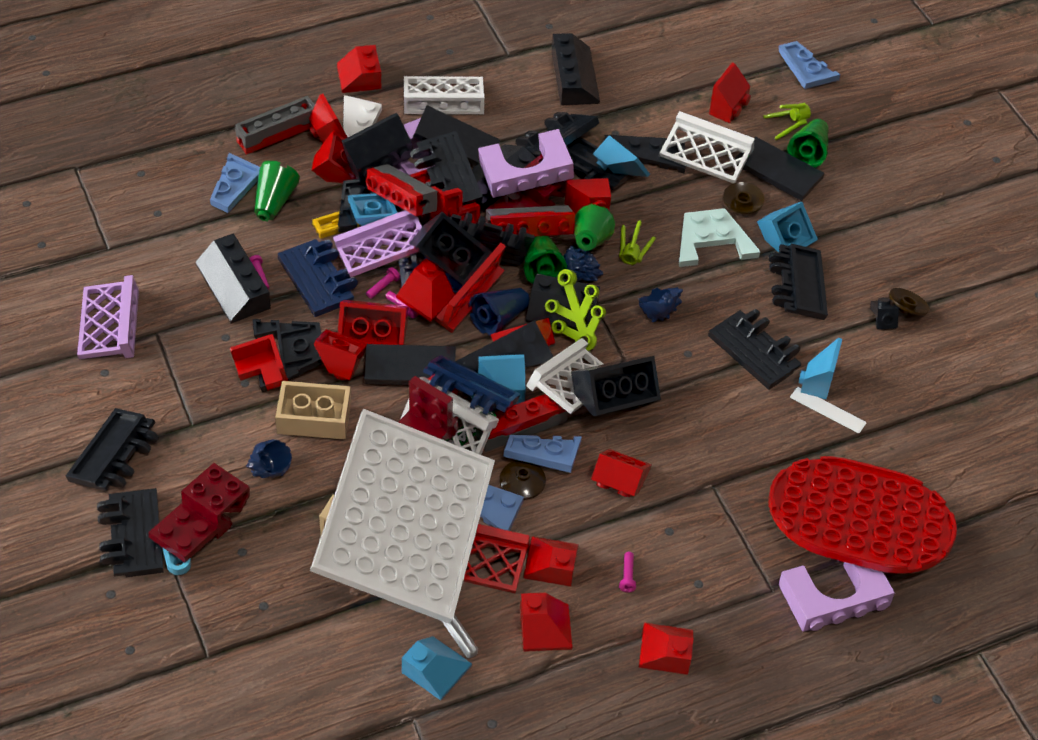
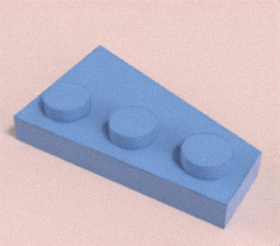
M797 41L779 45V53L804 89L839 80L840 74L838 72L829 70L825 62L816 60L813 57V53Z
M229 153L227 163L221 171L220 180L217 181L210 198L211 205L229 213L258 181L260 167Z
M510 435L504 450V457L571 473L582 437L574 436L573 440H562L561 436H553L552 439H540L539 436Z
M488 485L480 517L483 518V522L488 526L492 525L495 528L510 531L523 504L524 497Z

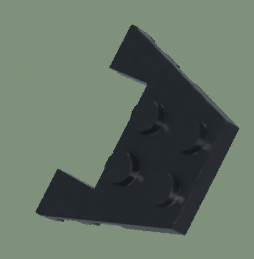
M358 179L343 181L338 233L348 232L357 228V222L349 204L348 195L373 194L374 192L367 189L366 181L360 183ZM395 205L398 213L404 211V209Z
M261 319L252 320L255 339L270 334L278 336L280 357L288 381L324 364L314 346L315 340L322 334L320 322L292 321L290 324L280 323L279 320H271V322H261ZM259 374L260 389L263 393L268 390L262 374Z

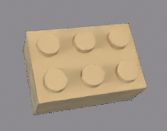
M282 381L275 417L277 434L346 439L351 408V386Z

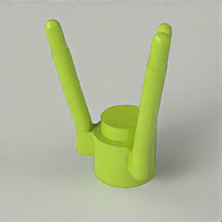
M807 104L780 105L781 109L791 110L763 115L764 119L790 115L793 121H797V123L775 136V140L780 139L797 127L807 124L806 119H809L811 116V111Z
M640 220L635 227L631 243H628L626 246L625 225L621 227L619 257L628 265H635L637 262L641 263L643 256L656 240L653 236L640 252L639 246L636 244L642 223Z

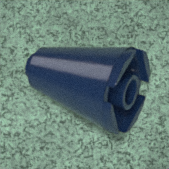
M522 288L475 294L469 301V307L472 306L473 312L470 314L474 326L482 334L488 333L489 336L500 331L528 307L529 294Z

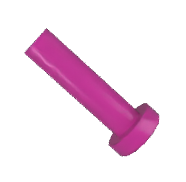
M260 255L251 256L249 258L269 290L270 287L261 266L263 263L262 257Z
M390 267L387 270V275L366 292L368 298L372 299L392 281L397 282L400 279L399 272L395 268Z
M392 291L387 292L386 298L396 305L407 306L396 298L397 294ZM409 307L408 316L412 319L416 318L419 314Z
M632 552L624 554L623 580L619 584L620 590L626 593L636 590V582L633 580L634 554Z

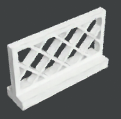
M404 76V114H423L427 105L445 114H484L483 77ZM445 88L447 91L442 92L441 89ZM462 88H464V89H466L467 91L462 92V91H460V90H461Z
M679 111L676 122L660 151V157L725 181L736 183L749 155L751 156L754 150L755 138ZM679 129L686 132L688 136L677 139L676 132ZM699 137L705 139L706 143L696 146L693 140ZM690 141L693 147L683 150L680 144ZM720 144L724 146L725 150L715 153L712 146ZM677 145L680 151L675 154L666 152L669 147ZM709 147L712 154L701 157L699 150ZM739 151L744 153V155L734 160L731 153ZM696 152L698 157L696 160L690 161L685 156ZM728 154L730 162L720 164L718 157ZM714 159L717 166L709 168L705 165L704 162ZM733 166L735 173L731 176L724 173L723 169Z
M581 338L535 369L526 386L532 391L539 388L568 413L572 414L583 404L574 394L571 368L580 370L602 365L603 363L585 349L588 343ZM584 358V359L587 360L590 364H585V363H583V360H582V359ZM559 375L567 377L568 381L560 379ZM547 384L556 385V389L551 388ZM562 387L570 388L571 392L563 391ZM565 398L573 399L574 404L572 405Z
M420 377V379L430 384L431 380L426 377ZM438 386L437 389L442 391V387ZM451 392L448 395L453 398V417L461 418L464 428L458 430L457 433L466 431L470 443L461 446L456 433L455 436H452L454 444L462 448L471 446L472 452L481 455L491 430L496 428L499 419L491 414L488 416L482 414L483 410L478 407L476 409L470 408V402ZM409 399L401 418L409 411ZM474 427L484 431L481 439L476 442L471 432V428Z

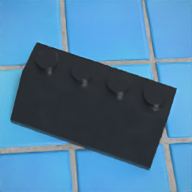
M573 33L553 34L551 52L560 105L600 104L590 47Z
M504 144L500 147L504 159L511 166L524 168L536 159L524 146ZM479 163L472 171L483 196V201L477 203L480 205V214H482L502 196L492 197Z
M232 233L214 240L198 258L196 266L230 324L271 309L269 290L235 234Z
M655 356L633 357L571 371L574 394L593 416L661 400Z

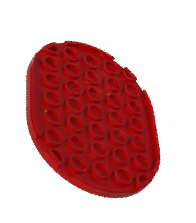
M820 456V459L809 460L805 458L793 462L792 466L785 470L782 469L776 475L769 492L768 505L771 516L779 529L793 542L815 554L877 571L914 573L936 566L951 552L957 535L955 516L946 506V501L935 490L931 491L923 486L922 481L907 474L851 459Z

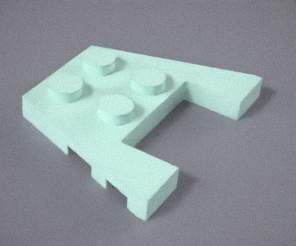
M725 208L684 213L679 267L698 265L699 259L695 248L735 244L740 260L759 258L760 251Z

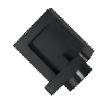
M883 297L871 301L870 309L876 315V328H898L899 307L890 298Z

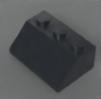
M397 113L342 140L349 168L360 183L366 181L367 169L386 164L393 167L411 158L410 153L413 150L412 141Z
M444 212L439 213L422 226L409 243L431 262L443 269L453 280L463 286L491 254L490 250Z
M536 274L531 290L526 322L530 323L534 320L538 321L549 318L552 328L554 321L562 320L566 323V326L578 331L575 322L558 313L548 312L545 309L546 302L553 299L571 310L564 286L558 283L556 277ZM576 282L574 289L581 306L585 297L584 289L590 284ZM591 287L589 289V294L593 295L595 290L593 287ZM599 294L594 298L586 315V326H588L592 319L591 309L598 305ZM552 302L550 304V309L554 310L555 303ZM558 323V324H557V326H556L557 329H560V330H561V328H562L561 323Z

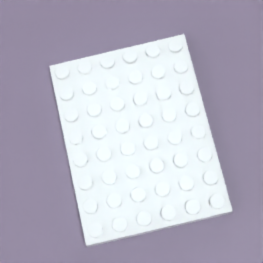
M363 409L310 571L450 624L454 617L495 460Z

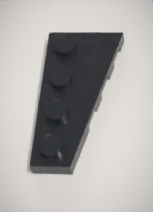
M610 135L634 154L642 164H658L662 169L668 170L670 167L678 169L679 173L685 174V165L660 157V151L667 138ZM684 142L680 144L683 150H685ZM677 145L669 147L666 152L675 154L680 151Z
M534 320L455 362L478 373L479 357L524 354L525 367L546 363L554 356Z

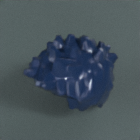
M572 245L563 255L567 263L566 269L576 273V282L581 280L597 281V277L603 275V271L599 269L600 264L590 251L575 248Z
M678 287L663 290L659 288L652 289L649 296L639 298V305L644 314L647 315V318L651 319V322H656L657 319L661 321L664 318L669 319V314L674 311L676 312V307L682 303L679 297L683 289Z
M272 439L255 445L246 467L251 469L254 477H282L291 464L292 454L290 453V447L280 440Z

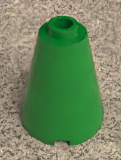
M814 119L790 138L787 147L788 154L814 168L820 166L828 155V124L822 119Z
M265 161L259 168L254 213L262 221L273 220L299 184L300 175L288 165L286 168L280 166L281 162Z
M590 204L582 207L576 213L574 234L579 248L586 251L592 250L606 243L612 237L615 230V220L607 208Z
M535 236L526 254L524 273L527 280L534 284L536 274L557 278L559 272L567 268L564 256L549 236Z

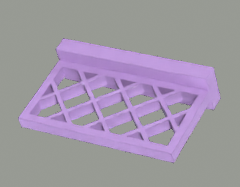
M404 210L337 235L333 239L340 258H342L350 277L419 252L409 243L422 226L417 216ZM402 237L409 238L407 242L400 241ZM382 244L389 246V247L387 248V250H383V249H379V248L381 247ZM395 247L402 248L400 251H393ZM362 252L369 253L366 258L359 257ZM375 254L382 256L381 258L376 260L372 259L375 256ZM355 262L362 263L358 267L351 268Z
M133 275L124 276V282L84 287L77 352L79 359L123 354L125 358L134 357L139 288ZM115 290H121V293L115 298L110 295ZM90 294H101L94 301L89 299ZM105 298L109 299L111 302L104 308L99 305ZM115 305L119 306L120 309L114 315L108 312ZM94 308L99 310L92 318L88 316V313ZM104 315L109 317L102 325L97 322ZM114 322L119 324L112 332L107 329ZM92 325L96 326L98 329L91 335L86 333V330ZM102 332L106 333L108 336L101 342L96 340ZM113 339L117 341V347H106ZM91 342L96 345L92 350L84 351L85 347Z

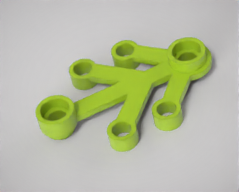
M564 269L559 272L557 279L558 283L565 288L571 310L553 299L546 302L545 309L548 312L558 313L575 322L578 329L576 331L566 326L564 321L556 320L552 323L553 332L563 333L574 339L575 342L586 336L588 338V345L585 349L591 351L597 344L595 331L600 320L606 315V310L603 306H594L591 309L592 319L588 326H586V315L594 298L599 294V288L596 285H587L584 289L585 297L580 306L574 289V284L577 281L576 273L572 270ZM565 274L568 275V280L566 282L563 281V276ZM591 287H593L595 290L593 295L589 294V289ZM552 302L555 303L554 310L550 309V304ZM598 308L601 309L600 316L596 315V310ZM558 323H561L562 325L560 331H558L556 328Z

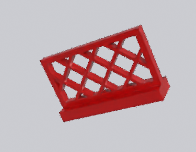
M500 243L436 316L435 321L449 332L453 333L472 311V306L469 307L471 297L477 293L488 292L504 274L505 270L499 266L506 248L504 244Z
M478 524L473 541L474 548L471 550L470 556L478 552L483 562L474 567H471L468 562L467 568L469 570L465 572L463 582L516 594L524 560L529 548L530 535ZM487 546L494 547L497 554L486 559L481 550ZM511 551L521 553L519 560L511 565L504 556ZM501 557L507 567L495 573L490 563ZM487 566L492 575L486 579L478 578L475 571ZM510 571L514 577L513 584H504L498 577Z

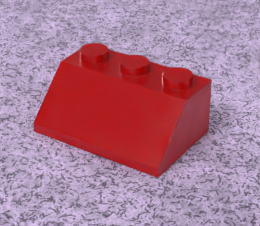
M342 300L340 302L338 333L366 344L404 345L409 306Z

